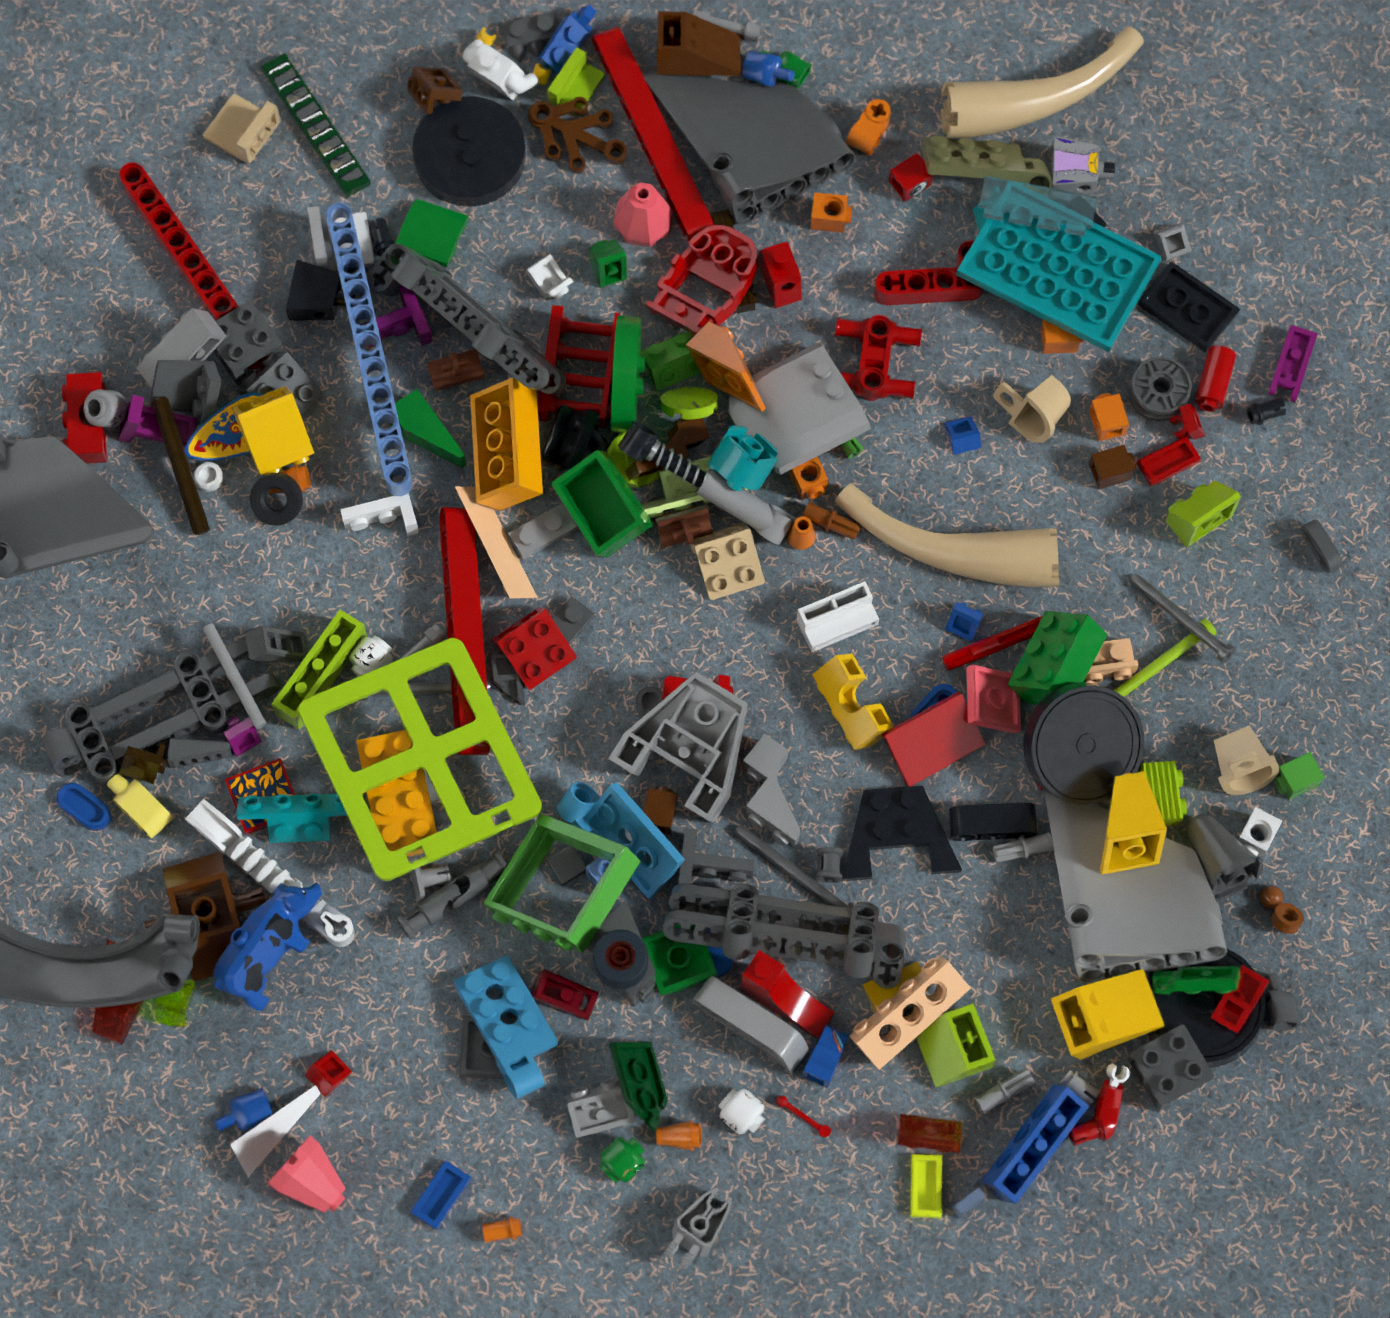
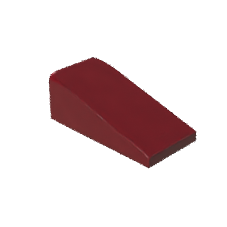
M546 969L539 971L531 991L535 1002L586 1021L590 1018L599 992ZM586 996L588 1004L583 1010H579L583 998Z

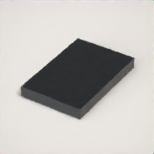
M1170 261L1137 303L1139 307L1205 353L1208 352L1209 347L1213 346L1240 312L1239 307L1172 261Z

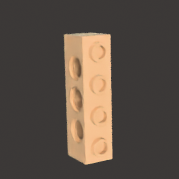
M941 955L927 961L923 965L921 973L914 979L906 980L894 997L882 1001L876 1008L877 1012L869 1019L860 1021L849 1036L879 1070L971 989L954 967ZM936 983L935 992L930 996H926V988L930 984ZM908 1004H913L912 1013L908 1016H903L902 1011L904 1007ZM890 1024V1032L886 1036L880 1037V1029L884 1025Z

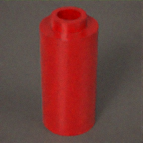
M1215 345L1208 349L1195 397V402L1204 411L1215 412L1223 407L1237 356L1235 351L1228 347Z

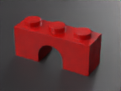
M101 372L66 374V385H62L63 402H67V411L62 412L63 428L67 429V438H63V444L86 464L107 462V442L103 427L89 426L83 423L85 418L84 403L87 396L95 390H105V381Z

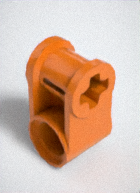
M874 99L867 104L859 120L853 125L846 139V144L869 156L873 155V148H877L889 124L891 108L885 100Z

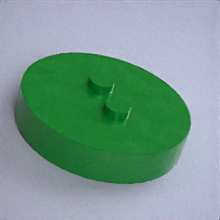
M617 316L612 377V432L626 433L632 422L637 421L638 395H643L644 378H640V372L644 373L645 355H641V316Z

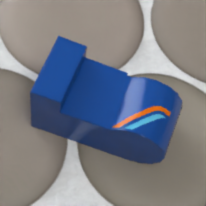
M826 1025L803 1071V1077L828 1088L849 1034Z

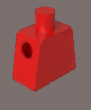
M788 242L779 243L760 250L758 266L775 309L801 301V274ZM785 284L791 286L788 289H781Z

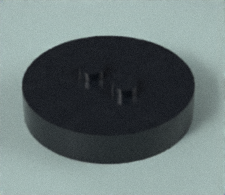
M463 96L461 101L451 100L450 103H440L433 108L432 114H426L415 131L413 157L416 172L426 189L447 203L473 207L494 202L506 195L517 184L523 173L526 161L523 130L515 116L507 108L487 98Z
M1072 683L1049 693L1033 710L1024 733V757L1030 774L1045 791L1073 804H1096L1111 798L1115 776H1121L1129 772L1137 773L1144 753V731L1138 713L1122 695L1094 683Z
M1227 949V954L1221 959L1182 966H1238L1241 968L1243 965L1254 971L1246 960ZM1178 967L1161 971H1177ZM1154 972L1149 973L1147 979L1165 1025L1147 1033L1151 1041L1180 1025H1185L1210 1068L1220 1067L1235 1061L1246 1053L1256 1041L1261 1031L1265 1014L1264 992L1239 1033H1236L1211 1018L1224 994L1216 993L1215 991H1201L1196 994L1174 991L1169 995L1154 993L1152 976Z

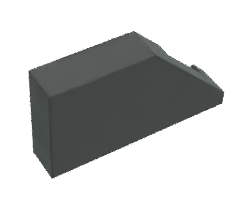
M489 654L493 685L519 705H525L522 680L505 654Z

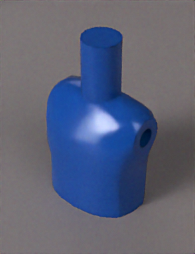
M752 50L749 51L745 58L742 76L747 80L772 87L777 78L792 81L794 71L782 68V59L779 56Z
M260 1088L252 1093L232 1099L230 1102L231 1113L216 1119L215 1123L219 1131L236 1124L241 1131L247 1132L272 1116L274 1112L264 1089Z

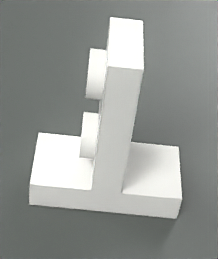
M397 475L392 478V481L399 483L405 478L402 475ZM409 493L404 496H391L340 510L345 530L359 531L368 527V524L378 521L380 523H390L396 520L397 516L402 515L407 536L419 533Z

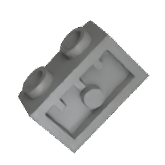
M617 1078L602 1081L600 1086L588 1089L586 1086L575 1088L570 1091L569 1095L564 1096L576 1138L636 1122L632 1109L624 1102Z

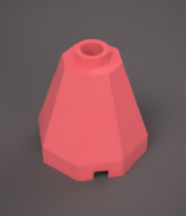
M640 182L630 188L618 200L613 222L614 227L620 232L627 244L651 247L661 238L663 240L669 236L673 209L652 184Z
M311 1135L295 1150L267 1183L275 1192L323 1213L328 1209L334 1212L346 1199L342 1195L346 1188L320 1143Z

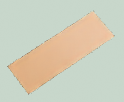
M455 487L509 598H537L494 509L476 503L475 487Z

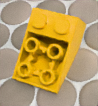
M1144 969L1080 986L1051 998L1070 1054L1080 1060L1165 1026Z

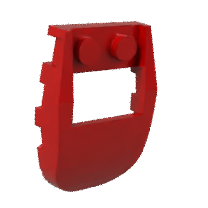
M714 225L704 228L688 242L690 246L681 255L676 254L670 261L672 266L666 276H661L656 285L659 292L653 302L647 300L645 304L651 314H657L695 336L708 322L719 326L734 313L756 276L758 254L754 242L748 236L729 226ZM691 273L730 294V298L722 307L718 306L713 311L677 291V289Z

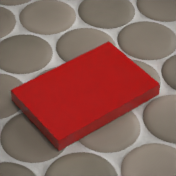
M960 692L954 693L882 734L897 768L908 787L915 785L986 745L978 727L968 724L967 704Z

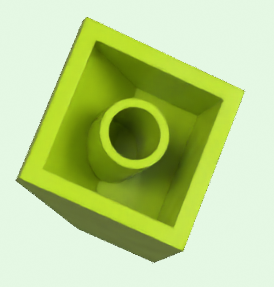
M1216 480L1207 486L1203 483L1193 490L1190 498L1185 501L1180 499L1169 507V513L1165 522L1188 548L1233 517L1241 498L1237 491Z

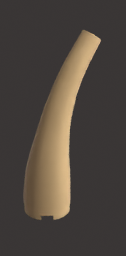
M1129 26L1125 27L1108 44V50L1085 66L1061 76L1021 81L945 82L942 87L941 96H947V99L944 101V109H940L943 134H947V139L992 135L1015 129L1055 114L1085 98L1115 75L1144 44L1143 37L1136 29Z
M852 483L847 485L835 500V503L875 537L901 553L932 567L959 576L1007 586L1033 588L1060 586L1057 528L983 533H933L890 517L871 504L872 499Z

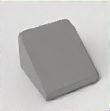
M1175 224L1152 233L1165 261L1192 252L1183 224Z

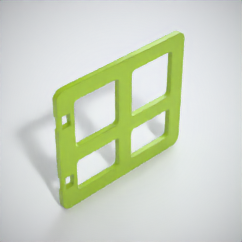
M450 638L311 696L303 700L299 705V716L376 877L382 881H391L418 867L430 864L494 836L498 832L533 819L541 812L542 802L463 642L459 639ZM442 665H449L476 719L446 734L434 736L407 682L411 678ZM385 691L389 694L413 746L404 752L353 772L349 769L325 716L366 697ZM486 742L490 746L514 798L481 814L473 815L469 811L445 759L476 744ZM418 769H423L426 771L451 825L442 831L396 851H390L365 803L363 794ZM507 811L510 819L495 826L491 817ZM421 848L425 857L409 863L406 854Z

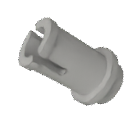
M1070 1069L1059 1084L1067 1086L1090 1106L1094 1100L1086 1095L1084 1091L1094 1098L1098 1096L1100 1091L1078 1076V1071L1073 1072Z

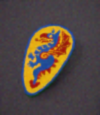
M250 392L242 394L210 415L190 436L185 446L186 455L192 459L216 461L250 454L231 407L261 396L263 393Z

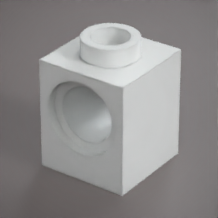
M1255 807L1238 840L1256 857L1258 856L1262 859L1274 839L1282 820ZM1250 831H1260L1264 836V840L1257 841L1253 839Z

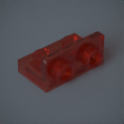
M900 1114L897 1142L898 1145L913 1149L925 1148L943 1153H960L962 1122Z

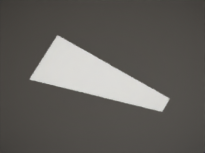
M316 1085L230 1144L248 1177L320 1095Z

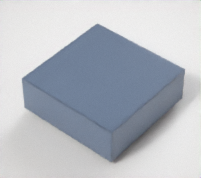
M976 1187L957 1201L952 1211L960 1219L983 1202L986 1195L980 1187Z

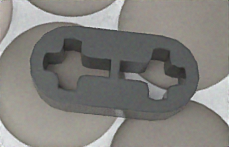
M1314 519L1302 525V536L1326 573H1330L1340 568L1343 564L1342 558L1320 522Z

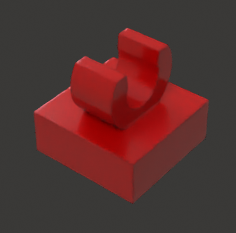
M1190 403L1179 407L1182 416L1175 415L1169 419L1172 425L1183 423V428L1174 433L1178 439L1190 435L1196 440L1205 436L1198 412Z

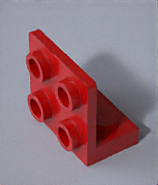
M542 607L536 608L491 639L495 647L503 651L529 690L577 658L548 611Z

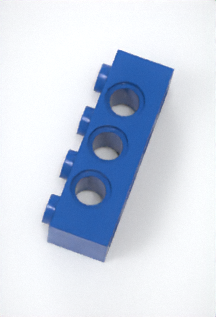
M1053 1084L980 1182L1002 1201L1016 1204L1089 1105L1067 1086Z

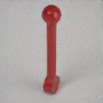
M780 1095L776 1098V1104L779 1107L787 1108L819 1131L821 1137L826 1138L831 1134L829 1126H821L790 1104L786 1096Z

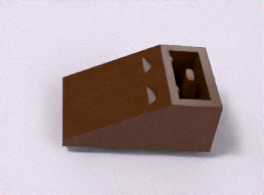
M658 11L657 75L741 76V35L688 12Z

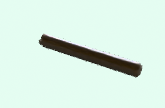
M166 396L158 397L151 404L193 534L203 535L210 531V527L168 398Z

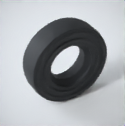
M267 474L258 479L251 489V509L256 517L266 524L274 526L287 524L297 517L302 508L303 495L301 488L292 477L286 474ZM272 488L280 489L286 496V505L281 510H274L267 504L266 495Z

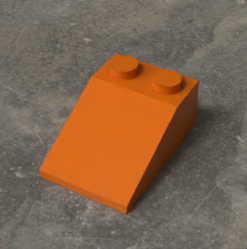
M708 322L686 344L705 381L722 392L763 412L766 407L743 360L744 354L735 346L732 340L734 338L733 334L725 326L719 327Z

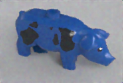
M316 882L312 886L304 888L287 886L280 883L274 889L272 898L255 909L242 927L233 932L230 944L216 963L213 972L214 987L226 993L241 996L244 1002L255 1010H263L269 1002V998L262 995L266 988L267 978H265V975L277 965L282 955H285L289 949L302 953L310 942L309 939L301 934L298 928V921L312 910L322 896L320 885Z

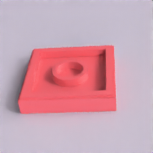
M973 664L966 667L968 724L1009 733L1020 732V696L1007 685L1013 673Z

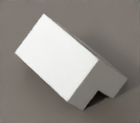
M865 581L798 609L797 623L811 652L879 624V617L872 605L873 597Z

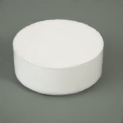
M204 462L194 470L195 484L200 490L212 492L222 485L223 473L217 464Z

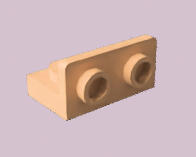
M1130 638L1104 641L1084 681L1097 684L1102 682L1103 678L1114 677L1117 681L1131 678L1138 669V662L1134 660Z

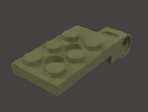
M938 135L922 138L921 149L928 174L1010 180L1040 196H1045L1052 188V179L1047 164L1040 159L1023 158L1019 144L1001 143L997 140L974 141L970 138L947 139ZM1036 176H1041V177H1040L1039 179H1037V180H1031L1032 178H1034V177H1036Z

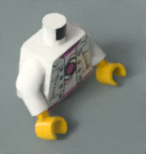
M484 27L479 32L476 40L463 53V59L468 63L467 67L470 74L512 101L518 94L524 93L537 84L546 85L551 73V69L544 70L542 69L543 64L537 63L533 73L526 75L516 63L491 48L496 35H488L485 33L487 28Z

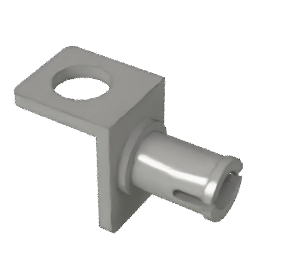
M417 856L407 858L409 863L417 860ZM447 864L428 869L418 867L410 872L417 903L424 899L425 887L447 884L451 881L450 873H447L449 871Z

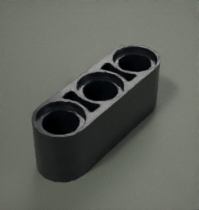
M1033 803L961 805L949 809L951 840L962 841V838H965V841L992 840L991 837H995V840L1019 839L1022 835H1025V838L1038 835L1036 808Z

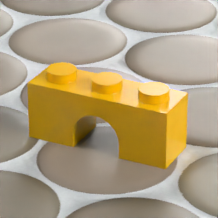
M853 653L835 655L812 674L817 683L818 690L824 695L831 708L832 715L840 723L847 741L853 746L854 750L869 748L883 738L882 734L894 727L881 703L865 705L863 707H860L858 704L856 689L866 679V676Z

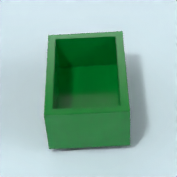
M596 450L551 483L597 556L608 558L654 525L606 452Z
M1045 611L1007 685L1026 703L1038 705L1045 696L1057 688L1072 683L1084 682L1108 634L1089 615Z

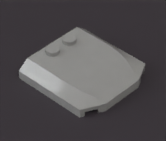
M819 342L752 375L766 407L763 412L729 395V416L733 425L748 428L747 434L754 437L758 433L773 444L778 452L775 457L778 460L773 468L780 475L871 429L860 403L824 346Z

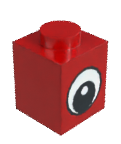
M915 153L890 169L888 182L903 201L906 202L930 187L934 175L927 173L925 161L918 153Z

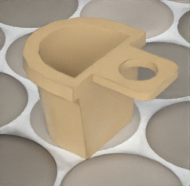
M1053 375L1049 376L1032 392H1029L1024 399L1005 382H1002L993 394L994 399L1012 415L1008 423L1027 440L1035 443H1044L1053 435L1056 423L1071 403L1067 389ZM1003 392L1010 395L1013 404L1008 403L1004 399Z
M1250 725L1213 740L1222 776L1218 777L1222 789L1227 794L1243 795L1257 791L1267 786L1278 775L1279 766L1274 754L1268 755Z

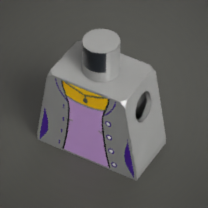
M1054 136L1051 150V197L1095 193L1098 178L1114 179L1115 162L1099 161V146Z

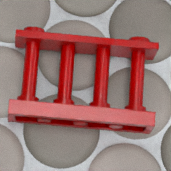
M552 305L544 357L556 368L558 360L570 358L607 363L605 378L563 373L566 377V385L604 389L602 404L557 399V396L548 395L539 390L537 402L538 421L549 422L550 413H555L559 406L565 405L576 411L590 409L598 413L600 416V428L606 429L607 419L611 420L610 395L613 377L617 316L621 315V313L615 312L613 325L571 321L569 317H564V306ZM567 332L611 337L609 351L567 347L565 343H561L562 334H567ZM549 376V386L554 387L556 385L554 378Z

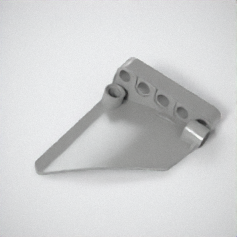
M1045 791L1074 964L1081 982L1091 984L1140 969H1144L1145 973L1209 962L1221 959L1227 954L1219 901L1215 899L1196 851L1165 838L1159 864L1101 875L1100 865L1109 810L1097 804H1073Z

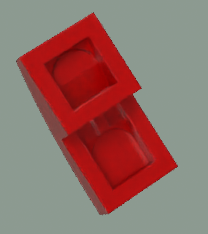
M1243 965L1240 968L1241 978L1237 990L1224 993L1211 1016L1212 1019L1236 1033H1239L1270 982Z

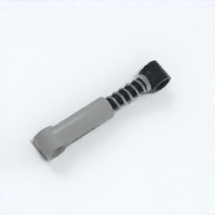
M637 421L632 422L618 445L621 451L641 462L644 459L655 461L656 466L661 465L665 468V471L669 470L674 473V476L678 475L683 478V482L688 481L691 483V487L696 486V494L751 526L765 539L777 545L782 542L795 521L792 515L776 505L768 504L744 488L742 491L733 490L727 485V479L711 468L705 471L701 470L700 465L695 466L691 464L690 459H683L682 454L676 455L673 449L668 450L665 448V444H661L660 441L658 442V435L650 428Z

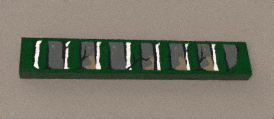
M284 53L262 65V72L346 198L371 185L370 179L287 55Z

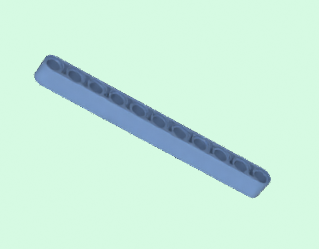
M342 202L334 203L328 208L326 217L386 487L392 495L404 496L411 491L412 478L353 214L347 204ZM338 218H346L342 223L334 222ZM344 243L352 244L349 248L340 247ZM348 269H358V271L353 274L346 273ZM355 294H363V295H364V296H363L362 298H360V299H352V298H351V297H352L353 295H355ZM362 319L369 320V322L365 325L357 324V322ZM367 345L376 346L371 351L363 350V348ZM372 371L381 372L377 377L368 376ZM378 397L387 398L383 403L374 402ZM384 423L393 424V426L387 430H383L380 428V426ZM390 449L399 450V453L394 456L386 455V452ZM397 475H402L405 477V479L399 483L391 481L392 478Z

